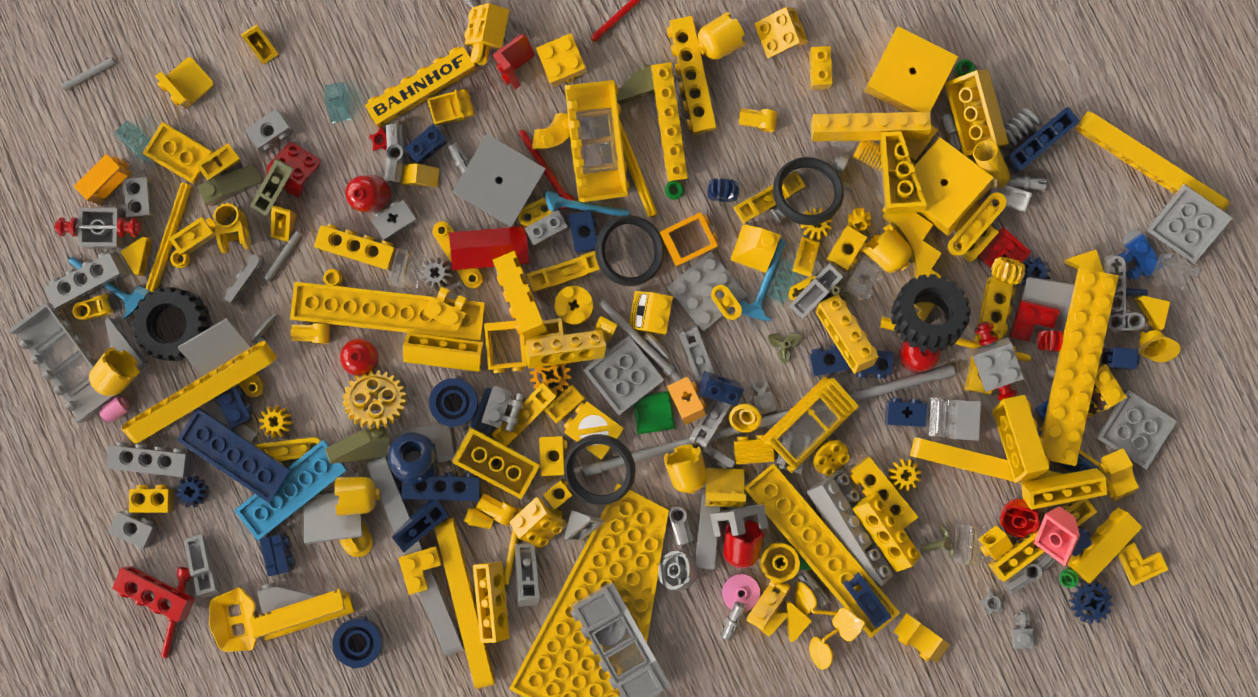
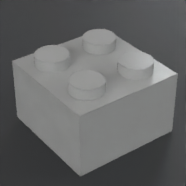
M949 400V404L946 405V415H949L948 423L945 424V434L948 435V439L979 441L980 401Z

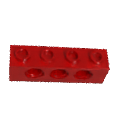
M132 566L120 568L112 587L113 590L118 592L119 596L131 598L135 604L151 608V612L167 616L169 621L174 623L187 619L195 601L194 597ZM135 584L138 585V591L135 589ZM151 592L155 595L154 599L151 596ZM168 600L171 602V608L168 606Z

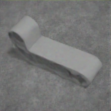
M1114 254L1107 255L1103 259L1104 273L1119 276L1114 298L1117 297L1118 302L1111 308L1107 327L1114 331L1139 330L1145 325V317L1136 311L1126 310L1125 260ZM1117 261V264L1111 266V263ZM1136 315L1137 321L1131 325L1130 320ZM1117 316L1118 321L1112 326L1111 320Z

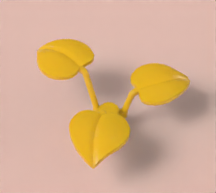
M798 581L795 587L794 601L800 611L805 615H809L811 612L814 614L834 615L832 622L837 629L822 638V641L817 636L813 637L809 644V652L813 662L819 669L824 670L829 668L833 662V653L830 646L825 643L826 640L839 632L844 640L852 641L861 633L866 621L859 618L848 608H841L839 611L834 612L816 610L817 600L814 593L807 585Z

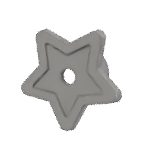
M988 590L986 598L980 600L979 603L986 607L987 615H990L993 611L1002 612L1001 601L1004 596L994 595Z

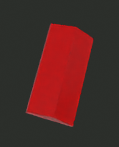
M525 226L448 233L452 271L495 267L493 259L513 251L521 265L529 264Z

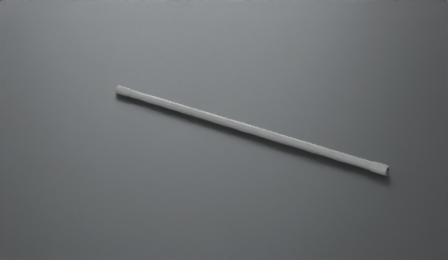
M951 364L936 368L933 371L849 393V395L856 402L932 380L951 377L955 375V370ZM823 401L816 402L810 407L811 410H814V413L830 409ZM789 410L762 417L758 428L776 424ZM806 411L802 416L809 415L808 411ZM732 426L725 427L717 431L712 441L743 432L735 430ZM706 433L700 434L703 438L707 435ZM689 437L631 454L634 462L674 452V448L686 444L696 446L700 444L690 442ZM620 456L582 467L585 477L623 466L625 463Z

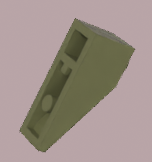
M650 64L641 66L640 70L636 71L618 89L616 97L619 105L654 93Z
M276 158L249 207L267 216L272 206L278 200L294 168Z
M251 165L213 178L197 186L205 204L212 207L263 181L256 166Z
M384 426L380 427L379 430L376 427L371 430L368 428L325 448V453L330 464L387 456L389 437Z

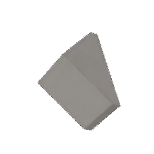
M571 510L564 536L565 540L582 541L604 523L603 519Z

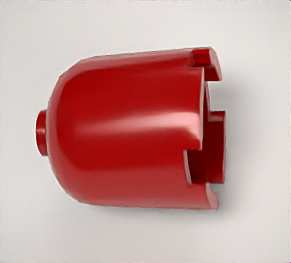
M363 175L353 178L348 183L345 195L348 204L353 209L360 212L373 213L379 212L389 204L391 189L382 177Z
M907 341L903 342L899 348L902 366L914 373L925 372L934 368L939 363L941 357L940 349L933 353L927 349L925 352L919 351L918 347H914V349L910 347V343Z
M747 519L744 522L745 534L733 536L730 522L726 527L723 555L729 564L737 568L753 566L760 556L765 533L760 529L759 524Z

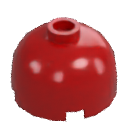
M353 339L347 342L340 352V363L343 369L353 376L368 375L370 371H374L379 362V353L376 346L365 339Z
M1023 498L1012 499L1003 506L1000 513V525L1005 528L1007 534L1014 537H1027V534H1034L1039 528L1040 515L1038 509L1031 510Z

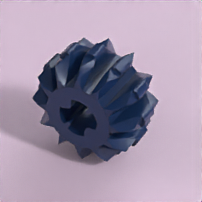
M722 178L710 180L707 186L708 198L719 202L736 201L739 195L738 182Z
M1030 257L1028 261L1024 260L1022 262L1025 265L1022 285L1026 284L1027 277L1046 280L1051 278V276L1046 274L1051 271L1050 268H1045L1048 262L1041 263V258L1038 257L1034 260L1033 257ZM1037 271V275L1032 276L1031 272Z
M189 475L186 476V480H179L181 486H176L175 489L179 490L180 493L175 494V496H181L180 504L185 502V507L188 508L192 505L195 508L198 507L199 503H205L203 497H208L209 494L205 493L204 490H208L209 486L203 487L204 479L199 481V476L196 475L192 478ZM194 489L195 493L190 494L189 490Z

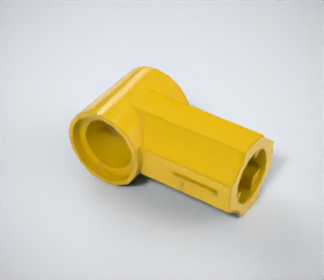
M741 108L738 125L755 127L765 132H775L778 112L769 109L759 111Z
M330 324L292 325L291 341L329 344Z
M485 493L476 507L494 517V520L508 527L518 510L514 506L506 502H500Z

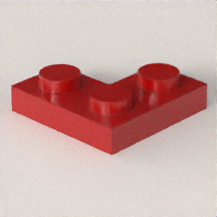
M1001 227L998 230V234L977 257L989 268H992L995 259L1003 255L1022 263L1031 251L1004 227Z
M1021 300L1009 334L1010 337L1029 342L1035 324L1054 329L1060 310Z

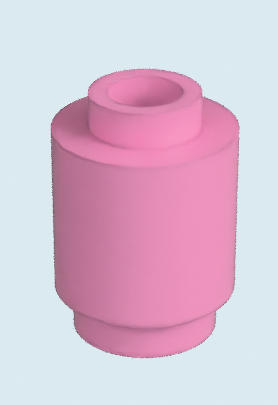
M117 395L104 404L99 413L107 423L114 422L129 411L128 406L130 404L125 397Z

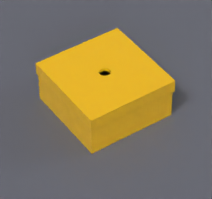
M897 26L864 92L903 112H930L958 56Z
M940 137L914 166L918 183L922 189L921 192L927 204L925 212L918 213L949 236L991 189L994 177Z

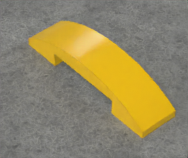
M796 170L788 174L783 181L782 191L785 200L806 187ZM773 185L733 207L743 224L776 206L773 197Z
M595 251L578 258L528 273L527 277L532 291L537 292L601 269L597 264Z
M543 382L524 402L523 408L520 409L517 417L518 424L515 425L513 432L505 430L507 423L503 422L500 428H497L491 435L498 442L508 446L557 395Z

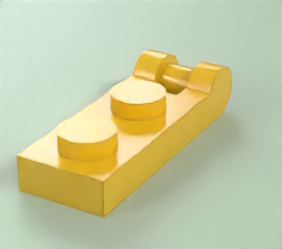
M771 580L748 615L747 621L764 630L789 593L791 585ZM775 588L780 590L779 594L773 592Z

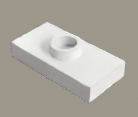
M1008 185L998 189L992 188L990 195L996 192L1003 194L1007 201L1006 207L1026 212L1032 196L1031 192Z

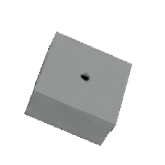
M486 134L452 193L508 227H512L545 168L498 139Z

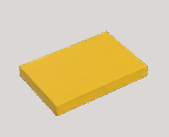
M162 121L142 154L194 184L201 174L196 164L211 155L213 151Z

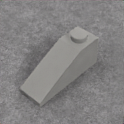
M107 318L105 323L110 348L115 347V350L121 352L123 350L128 351L138 361L136 364L137 369L142 370L149 362L118 322L113 318Z
M530 543L515 544L517 606H537L540 598L535 546Z
M274 583L262 585L263 589L257 591L262 614L322 595L284 585L274 586Z

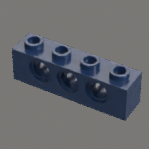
M1066 107L1006 156L1004 161L1016 174L1079 123L1080 120L1069 107Z
M434 472L430 478L425 480L427 483L425 491L418 488V483L410 484L402 481L401 499L480 501L481 478L473 473H465V476H458V473L446 472V476H438V472ZM440 480L444 481L447 485L445 491H440L437 488V483ZM458 481L465 483L466 489L464 492L457 490L456 484Z

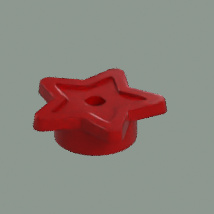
M381 127L377 133L369 135V138L373 141V151L380 148L387 149V137Z

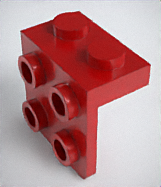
M525 34L515 37L510 43L493 54L497 63L496 68L502 75V80L507 86L510 84L514 90L521 86L514 71L535 55Z
M289 142L268 164L267 174L276 158L294 168L284 189L287 193L293 194L298 198L303 192L304 182L319 167L321 160L294 142Z

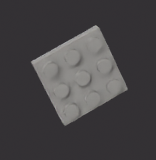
M1183 184L1146 230L1195 264L1231 221L1232 216L1186 184Z
M711 251L667 287L668 291L702 332L723 316L711 299V291L715 286L725 285L728 287L738 303L747 296ZM721 291L717 292V297L723 298L724 293Z
M629 335L607 351L604 358L597 359L583 370L619 416L664 381Z
M1125 390L1124 393L1127 398L1116 404L1095 438L1114 451L1124 448L1130 461L1147 470L1177 421L1130 390Z

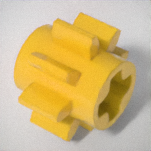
M864 208L854 209L851 214H848V226L853 227L856 231H865L867 226H871L870 212L866 213Z

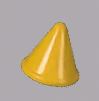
M746 402L732 409L729 421L735 430L747 433L759 427L762 416L755 406Z

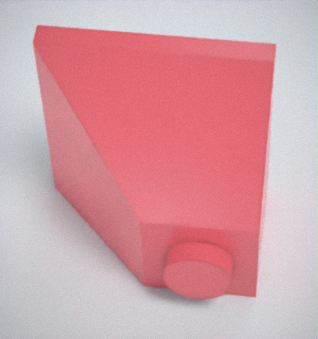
M1058 506L1045 514L1034 541L1035 545L1064 566L1068 565L1080 536L1076 518Z

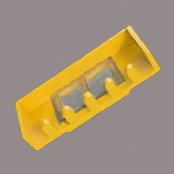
M615 80L565 85L568 123L579 202L628 196L629 182L626 180L625 174L627 172V163L623 157L625 145L621 140L623 127L621 122H619L621 109L619 103H617L618 86L615 84Z

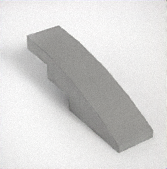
M702 489L695 564L697 568L714 570L717 537H714L710 514L719 512L720 507L705 506L706 489Z

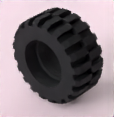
M925 274L919 275L918 279H910L901 288L891 309V322L893 325L896 324L894 327L896 334L900 333V339L903 342L907 341L910 343V347L913 349L918 347L919 351L925 352L926 349L930 350L931 353L937 352L938 349L944 351L949 346H953L960 339L970 321L971 308L968 307L969 300L967 297L964 298L965 292L962 288L958 289L955 282H949L943 276L938 278L934 274H930L929 277ZM919 302H930L937 305L945 313L947 323L932 325L924 322L916 314L914 305Z
M174 287L157 288L154 290V293L148 292L145 295V300L140 299L137 303L139 305L138 310H133L132 315H135V320H131V326H135V330L132 331V335L138 338L136 341L137 345L143 347V352L147 355H152L153 358L166 361H181L186 357L179 351L178 346L209 329L208 323H211V317H208L206 314L209 310L207 306L202 305L203 301L200 298L195 297V294ZM170 306L182 309L187 320L185 333L175 342L162 340L156 327L160 313Z

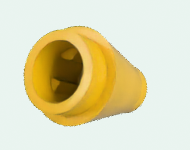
M469 507L464 518V522L470 526L488 529L491 528L494 518H491L475 507Z

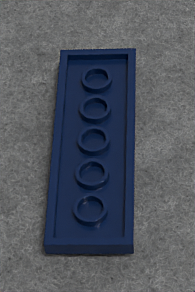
M196 408L177 439L185 447L268 503L273 502L292 472L290 468L201 408Z

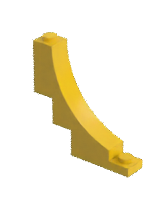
M884 206L882 209L884 214L881 217L890 223L912 247L911 259L915 278L918 279L919 275L924 274L927 277L930 274H934L941 278L942 276L933 271L932 267L942 253L923 241L933 224L916 212L885 214ZM930 302L915 304L914 308L919 311L916 314L921 320L925 321L935 304Z

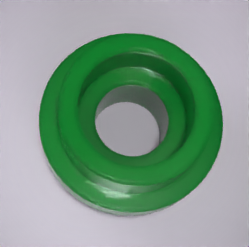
M962 59L956 64L955 71L961 77L974 72L975 66L972 61ZM962 66L967 67L968 71L963 72Z
M670 181L665 187L666 196L672 200L681 198L684 193V187L679 181ZM676 187L678 192L673 194L671 188Z
M1065 569L1060 574V583L1066 588H1074L1079 583V576L1074 570Z

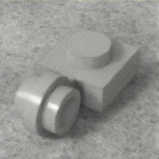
M1020 611L1019 614H1015L1016 625H1019V628H1012V648H1034L1033 629L1025 628L1030 623L1029 614Z

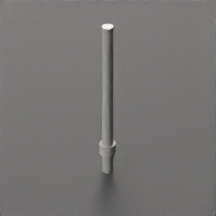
M605 299L599 303L620 327L663 369L662 372L666 376L669 375L675 382L683 379L674 370L675 367L671 363L668 364Z

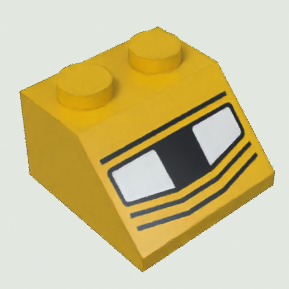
M635 291L629 325L634 330L666 335L673 296Z

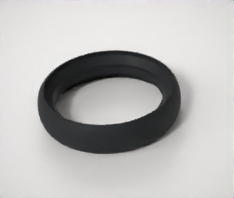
M801 157L786 163L779 170L773 184V197L778 209L791 221L802 225H818L828 221L838 212L844 198V187L839 174L831 165L817 158ZM799 168H812L826 175L834 188L832 205L824 212L815 215L803 214L790 207L782 191L783 181L790 172Z
M624 215L612 219L601 229L595 244V256L599 268L608 279L623 286H638L651 280L660 270L664 259V243L659 231L648 220L639 216ZM621 225H636L645 230L652 239L654 259L649 269L640 276H622L610 267L606 259L605 244L607 238L615 228Z
M594 434L580 439L571 447L565 459L564 473L570 489L577 497L591 504L606 505L620 500L628 493L635 479L636 468L631 452L621 441L608 435ZM589 445H607L616 450L623 458L626 466V477L622 486L615 492L607 495L593 494L585 490L577 481L574 473V462L577 454Z

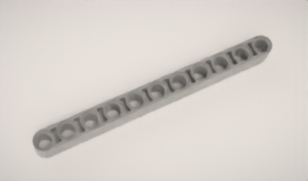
M385 456L370 461L367 464L376 488H380L381 501L394 533H396L412 515L405 499H401V488L391 471L388 457ZM420 539L403 555L424 550L425 547L422 540ZM430 568L423 570L429 589L421 591L419 594L442 651L446 657L465 650L434 569Z

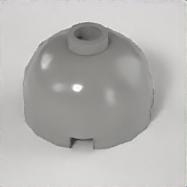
M671 551L663 557L665 558L663 563L659 565L658 575L660 582L668 589L674 591L685 590L692 586L698 572L693 558L679 551Z

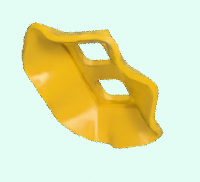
M240 587L212 598L209 604V628L218 648L224 652L253 650L258 638H253L250 617L254 616L256 609L254 600ZM239 604L241 615L231 617L228 607ZM243 623L245 633L237 636L234 635L232 626Z

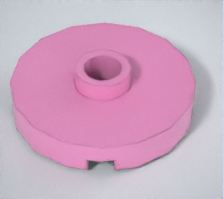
M743 573L735 574L725 581L722 588V598L726 606L731 610L734 603L739 601L746 606L744 612H748L758 602L760 588L756 580L751 576ZM740 590L745 592L742 597L738 596V591Z

